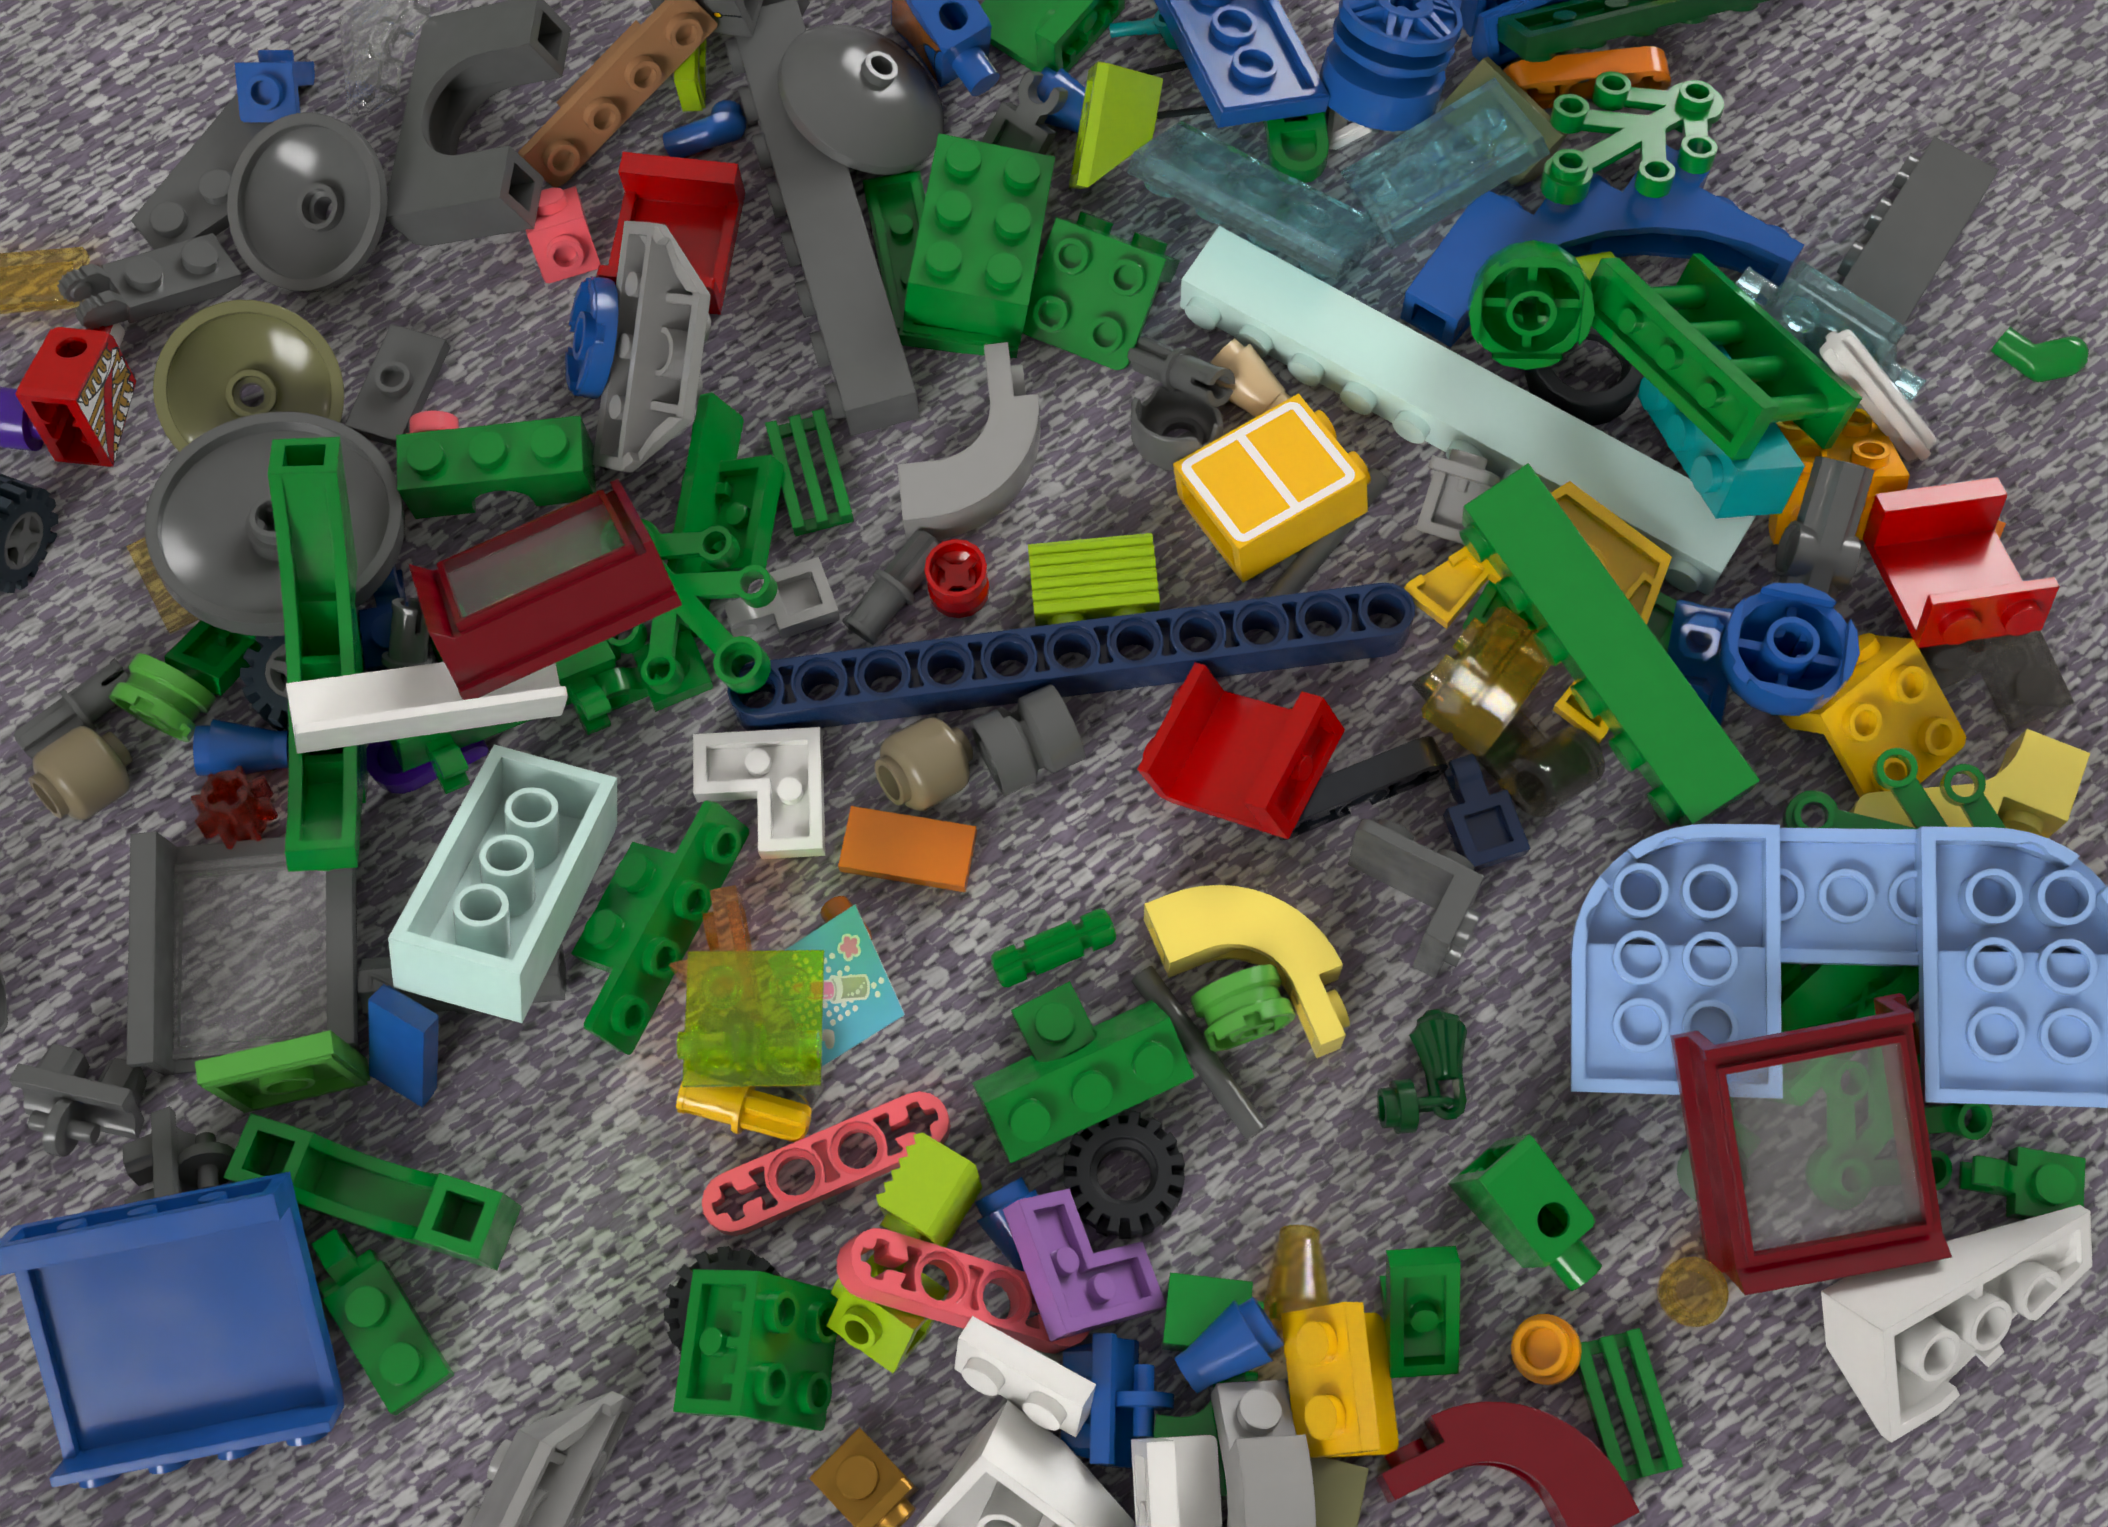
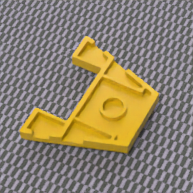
M1571 481L1551 492L1554 499L1647 625L1672 556ZM1465 546L1450 555L1443 564L1423 576L1420 574L1409 581L1404 589L1411 595L1414 604L1447 629L1486 581L1490 580L1496 584L1502 578L1488 559L1479 563ZM1570 687L1553 707L1555 713L1597 745L1605 738L1609 729L1600 715L1591 719L1576 701Z

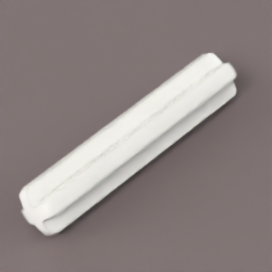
M1847 329L1840 333L1832 331L1826 335L1825 339L1827 342L1820 348L1821 357L1834 373L1863 397L1859 404L1886 436H1889L1895 449L1906 461L1919 458L1921 461L1927 459L1931 455L1929 450L1936 444L1935 435L1856 335Z

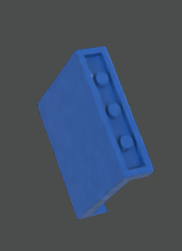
M290 1172L16 1225L0 1238V1276L15 1273L63 1456L62 1462L49 1478L52 1488L79 1482L81 1488H95L116 1480L122 1473L147 1468L151 1474H164L185 1466L192 1459L216 1454L220 1460L238 1459L256 1451L261 1445L286 1441L289 1446H303L322 1439L328 1432L332 1431L344 1408L343 1389Z

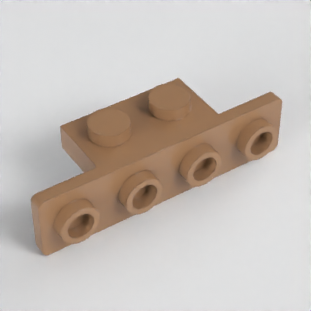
M664 0L642 24L635 20L556 102L560 109L519 150L518 154L543 176L544 180L552 187L558 188L565 184L717 28V22L695 0Z

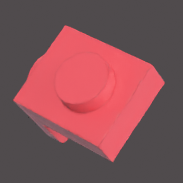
M576 186L564 190L561 188L542 190L534 229H526V234L544 281L550 284L598 269L600 260L589 231L584 208Z

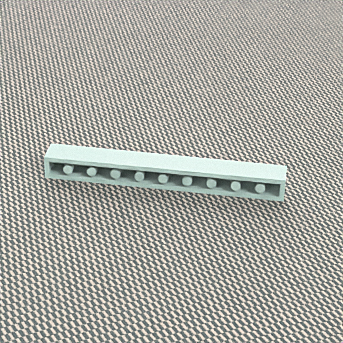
M1221 226L1216 229L1181 279L1180 307L1185 309L1186 315L1193 323L1207 330L1218 327L1236 337L1244 347L1251 344L1261 358L1269 355L1287 365L1292 376L1301 383L1309 386H1317L1320 383L1340 394L1342 402L1354 412L1363 415L1373 412L1392 423L1394 430L1407 441L1416 444L1426 441L1446 452L1447 459H1449L1452 449L1486 458L1488 462L1485 470L1501 478L1500 481L1527 463L1530 464L1550 493L1571 481L1672 556L1665 579L1677 589L1685 592H1695L1698 590L1709 596L1756 517L1744 516L1715 519L1699 492L1694 488L1691 479Z

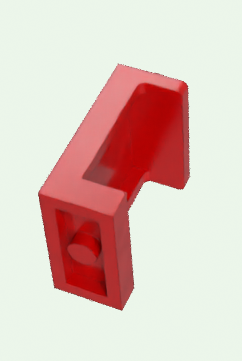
M622 152L618 173L625 192L609 264L599 265L596 277L611 279L616 285L624 221L663 224L667 226L710 293L709 314L721 315L746 194L739 165L735 163Z

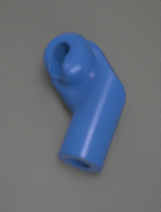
M732 100L719 101L712 107L710 116L663 133V143L670 157L684 158L706 149L739 140L744 134L747 124L746 118L742 116L743 110L741 106Z

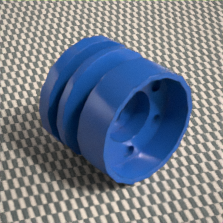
M1340 0L1339 14L1333 24L1334 39L1326 49L1319 75L1330 95L1329 108L1349 121L1367 128L1384 131L1414 130L1429 123L1436 112L1446 81L1445 70L1453 59L1455 53L1454 45L1458 41L1463 28L1461 11L1452 0Z

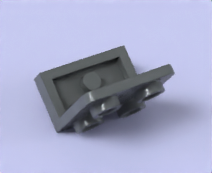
M1362 819L1355 831L1348 865L1436 909L1424 933L1412 966L1436 979L1444 962L1457 967L1473 935L1481 913L1471 908L1485 876L1474 871V865L1467 858L1454 851L1439 849L1435 852L1413 841L1414 836L1412 833L1393 821L1379 819L1376 823L1369 819Z

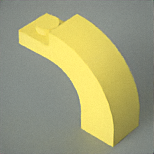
M1228 885L1187 888L1144 904V922L1168 978L1205 963L1224 959L1246 961L1257 966L1274 965L1278 970L1282 980L1281 984L1291 999L1316 1058L1341 1049L1346 1036L1343 1029L1350 1026L1349 1017L1338 992L1335 989L1326 992L1324 985L1339 979L1343 963L1327 937L1300 911L1269 894L1254 889Z

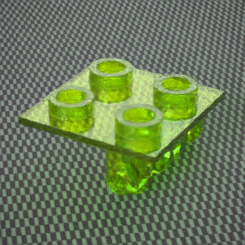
M824 950L688 952L685 1031L678 1032L677 1056L679 1060H683L682 1086H821Z

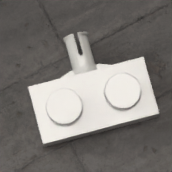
M971 1317L958 1338L954 1369L962 1374L964 1380L972 1388L985 1395L995 1396L999 1394L1003 1396L1007 1401L1023 1411L1037 1425L1053 1431L1060 1428L1076 1437L1090 1414L1096 1384L978 1318Z

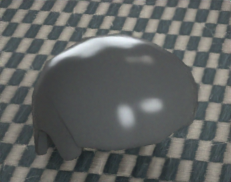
M1157 386L1151 396L1142 404L1141 400L1136 397L1131 402V439L1133 445L1145 461L1165 471H1174L1173 463L1223 436L1222 415L1217 407L1211 406L1206 401L1178 389L1170 393L1162 386ZM1174 429L1189 430L1177 438L1166 437Z

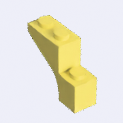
M2026 729L2007 748L1997 774L1986 780L1984 795L2006 828L2031 832L2049 838L2068 822L2090 753ZM1974 783L1951 786L1953 791L1962 797H1969L1974 791ZM1940 787L1923 788L1948 827H1972L1961 807L1952 805L1944 799ZM1891 791L1864 794L1849 811L1915 828Z

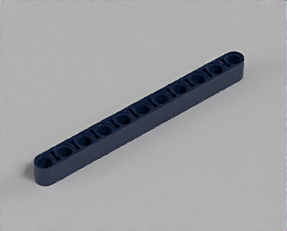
M1374 583L770 660V674L766 683L761 688L749 693H737L728 688L727 693L738 722L747 731L811 727L826 728L1018 703L1019 698L1049 684L1056 688L1062 698L1185 682L1195 662L1206 665L1215 678L1384 657L1397 653L1404 647L1414 620L1415 604L1411 595L1403 587L1394 583ZM1377 613L1392 616L1398 625L1392 628H1381L1376 626L1369 617ZM1315 621H1324L1331 624L1335 628L1336 633L1330 636H1318L1313 634L1307 628V625ZM1253 629H1263L1269 632L1274 637V640L1267 644H1255L1249 641L1244 634ZM1191 637H1202L1213 646L1204 652H1192L1181 643ZM1133 644L1147 648L1150 654L1141 660H1129L1119 652L1124 647ZM1070 652L1080 653L1088 659L1084 665L1078 668H1066L1057 662L1062 655ZM1008 660H1016L1026 666L1021 673L1015 676H1003L995 671L1000 663ZM755 662L744 665L740 669L739 678L748 674L753 669ZM945 668H955L963 673L959 680L951 684H940L933 680L934 675ZM883 676H893L900 680L896 688L885 693L870 689L872 683ZM832 684L838 687L835 694L828 699L820 701L808 697L810 691L818 685ZM763 691L775 694L772 701L765 707L756 709L745 706L748 699L755 693Z

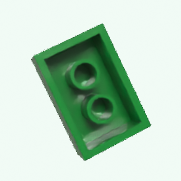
M938 133L908 280L903 321H913V324L1016 339L1020 345L1030 301L1055 157Z

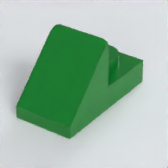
M1456 1246L1386 1250V1276H1379L1391 1378L1459 1374L1461 1263Z

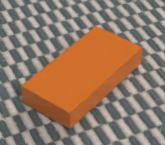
M851 806L838 867L840 872L966 892L977 837V827Z

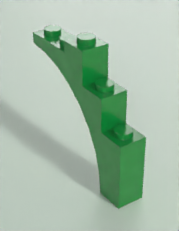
M340 437L272 439L268 481L280 569L287 683L363 673V659L355 608L358 565ZM288 702L289 778L285 857L288 872L358 868L362 803L367 802V745L361 744L297 754Z

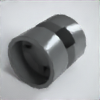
M1051 684L1019 698L1017 711L1011 713L1005 708L999 707L970 721V728L979 752L997 788L1004 797L1035 783L1039 769L1045 768L1054 774L1084 760L1086 757L1084 746L1073 718L1060 694Z

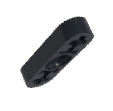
M1426 736L1412 740L1320 778L1289 839L1351 814L1348 808L1370 800L1371 805H1374L1438 778L1447 770L1448 765L1434 737ZM1278 837L1279 840H1289V839H1285V838Z

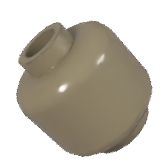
M925 717L889 735L880 746V759L875 762V772L881 788L894 804L900 806L905 804L910 809L924 811L965 788L970 778L969 762L973 759V750L967 736L958 727L950 728L938 718Z
M79 726L35 754L32 761L35 774L29 777L28 780L41 802L56 817L60 819L65 815H69L76 820H86L113 803L129 790L130 779L125 767L132 762V757L124 744L112 732L109 731L100 736L88 727Z

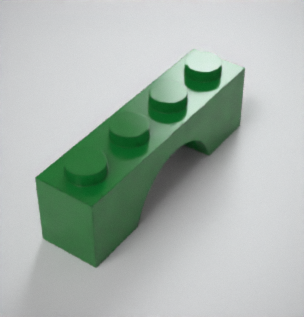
M253 1113L249 1115L223 1177L234 1183L290 1172L298 1207L496 1271H498L522 1207L502 1192L442 1173H428L391 1163L348 1148L313 1132Z

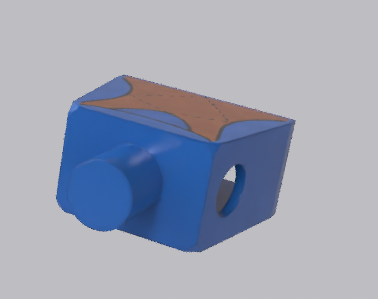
M891 0V25L940 87L959 77L972 96H979L997 83L1000 74L989 60L992 26L977 0Z

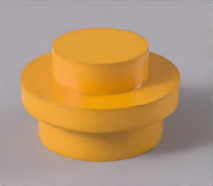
M1551 1314L1531 1316L1524 1320L1514 1332L1511 1342L1513 1362L1518 1371L1534 1383L1542 1385L1562 1383L1573 1375L1581 1360L1582 1349L1577 1332L1572 1325L1558 1316Z

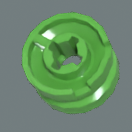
M137 653L128 666L131 675L125 683H117L108 697L121 709L143 723L180 741L189 742L194 735L196 727L194 721L199 713H208L216 700L215 696L203 685L178 669L149 655Z
M1267 964L1240 970L1208 984L1191 997L1190 1002L1196 1017L1204 1018L1208 1028L1204 1031V1037L1209 1050L1217 1052L1232 1049L1272 1034L1295 1019L1296 1014L1290 999L1282 998L1278 990L1282 980L1276 966Z

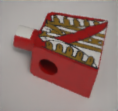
M119 323L107 327L101 326L99 329L94 328L93 330L91 328L76 329L56 327L50 330L17 388L15 395L56 462L106 467L114 466L136 385V379L120 350L125 330Z

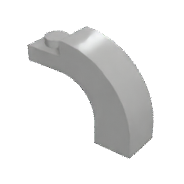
M1008 342L984 345L990 410L986 425L978 438L965 450L948 458L897 464L906 541L918 530L929 533L937 540L947 539L973 530L1003 511L1015 499L1028 480L1035 465L1040 445L1039 394L1026 395L1023 365L1010 364Z
M1285 1379L1217 1383L1210 1396L1226 1479L1227 1527H1316L1314 1484L1306 1434L1296 1435Z

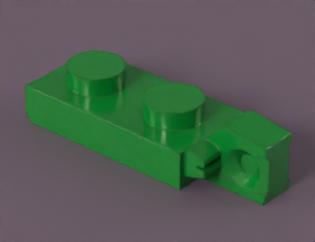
M335 1228L311 1244L325 1270L330 1275L318 1283L325 1297L323 1302L390 1414L398 1415L455 1375L386 1262L378 1258L374 1250L369 1249L358 1256L344 1233L342 1235L339 1234Z

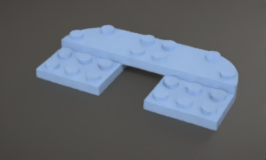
M1696 824L1676 827L1657 833L1630 847L1612 862L1596 880L1579 911L1574 926L1570 951V1092L1680 1095L1670 1035L1699 1031L1716 1045L1781 1033V964L1918 966L1920 1081L1923 1102L2108 1108V885L2106 886L2089 867L2078 859L2080 855L2066 846L2031 832L2009 828L1921 826L1918 829L1780 828V825ZM1782 1064L1726 1075L1730 1097L1782 1098Z

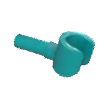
M1159 10L1154 17L1146 18V20L1110 23L1111 38L1160 34L1170 49H1178Z

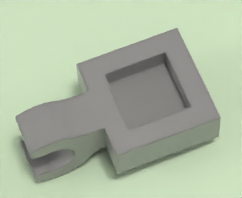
M819 557L770 572L777 583V594L774 600L767 606L752 608L741 598L724 605L733 637H750L764 632L766 628L776 624L780 638L784 639L840 620L839 609ZM760 579L761 586H763L764 579Z

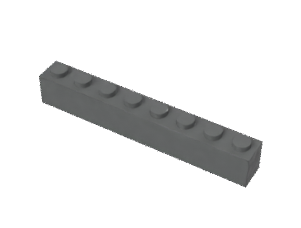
M786 0L761 7L753 37L734 35L735 39L724 42L733 75L745 73L748 86L738 88L747 123L758 120L762 133L752 135L761 170L772 168L776 181L766 184L775 219L786 216L789 223L790 231L780 233L789 268L801 265L805 280L795 283L803 316L806 318L815 315L820 331L809 333L818 368L830 366L835 382L824 385L834 420L845 417L850 436L920 418L916 390L848 166L833 160L813 146L793 124L780 98L778 70L781 59L790 43L798 35L806 31L797 0Z

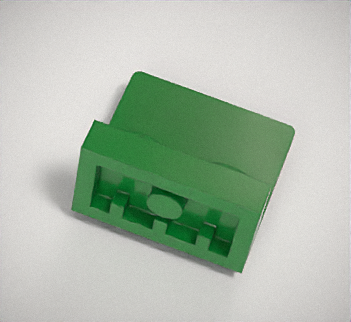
M984 0L981 7L992 26L991 45L1032 71H1039L1041 73L1047 66L1056 72L1061 68L1069 72L1110 26V23L1125 9V0Z
M693 1269L673 1412L697 1416L746 1418L805 1430H824L827 1408L832 1397L831 1374L836 1337L838 1335L827 1327V1323L838 1301L831 1294L832 1290L762 1271Z

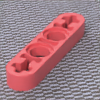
M920 1091L909 1093L721 1173L712 1179L704 1190L702 1198L703 1214L715 1229L731 1236L747 1234L884 1175L891 1170L900 1168L899 1158L908 1156L906 1146L915 1144L913 1135L916 1133L909 1132L895 1138L902 1151L889 1156L887 1139L876 1124L877 1122L889 1118L890 1128L892 1131H895L910 1123V1116L908 1114L910 1110L920 1107L925 1115L937 1114L939 1120L934 1121L930 1125L931 1138L944 1145L949 1137L951 1127L947 1109L941 1100L931 1093ZM864 1133L875 1139L878 1148L876 1157L871 1164L864 1168H850L841 1161V1145L852 1134ZM792 1160H805L812 1164L815 1170V1180L811 1188L804 1194L796 1196L788 1195L781 1191L778 1176L782 1167ZM764 1171L766 1187L778 1202L776 1206L766 1210L765 1200L760 1196L743 1205L745 1216L740 1220L734 1221L728 1213L717 1215L716 1207L725 1202L724 1190L734 1187L740 1195H745L760 1189L753 1176Z
M881 1228L863 1231L850 1239L840 1249L837 1257V1274L841 1284L849 1293L864 1300L962 1329L966 1327L971 1317L974 1316L1033 1350L1044 1353L1056 1354L1081 1343L1090 1332L1050 1342L1041 1315L1038 1314L1027 1319L1030 1311L1040 1312L1025 1272ZM872 1249L874 1250V1262L891 1269H895L905 1262L907 1263L902 1273L886 1270L875 1277H871V1265L861 1261V1255ZM926 1264L937 1266L947 1276L949 1292L944 1301L930 1297L923 1288L921 1273ZM988 1283H994L1002 1287L1007 1293L1010 1300V1311L1006 1319H998L986 1309L983 1301V1292Z

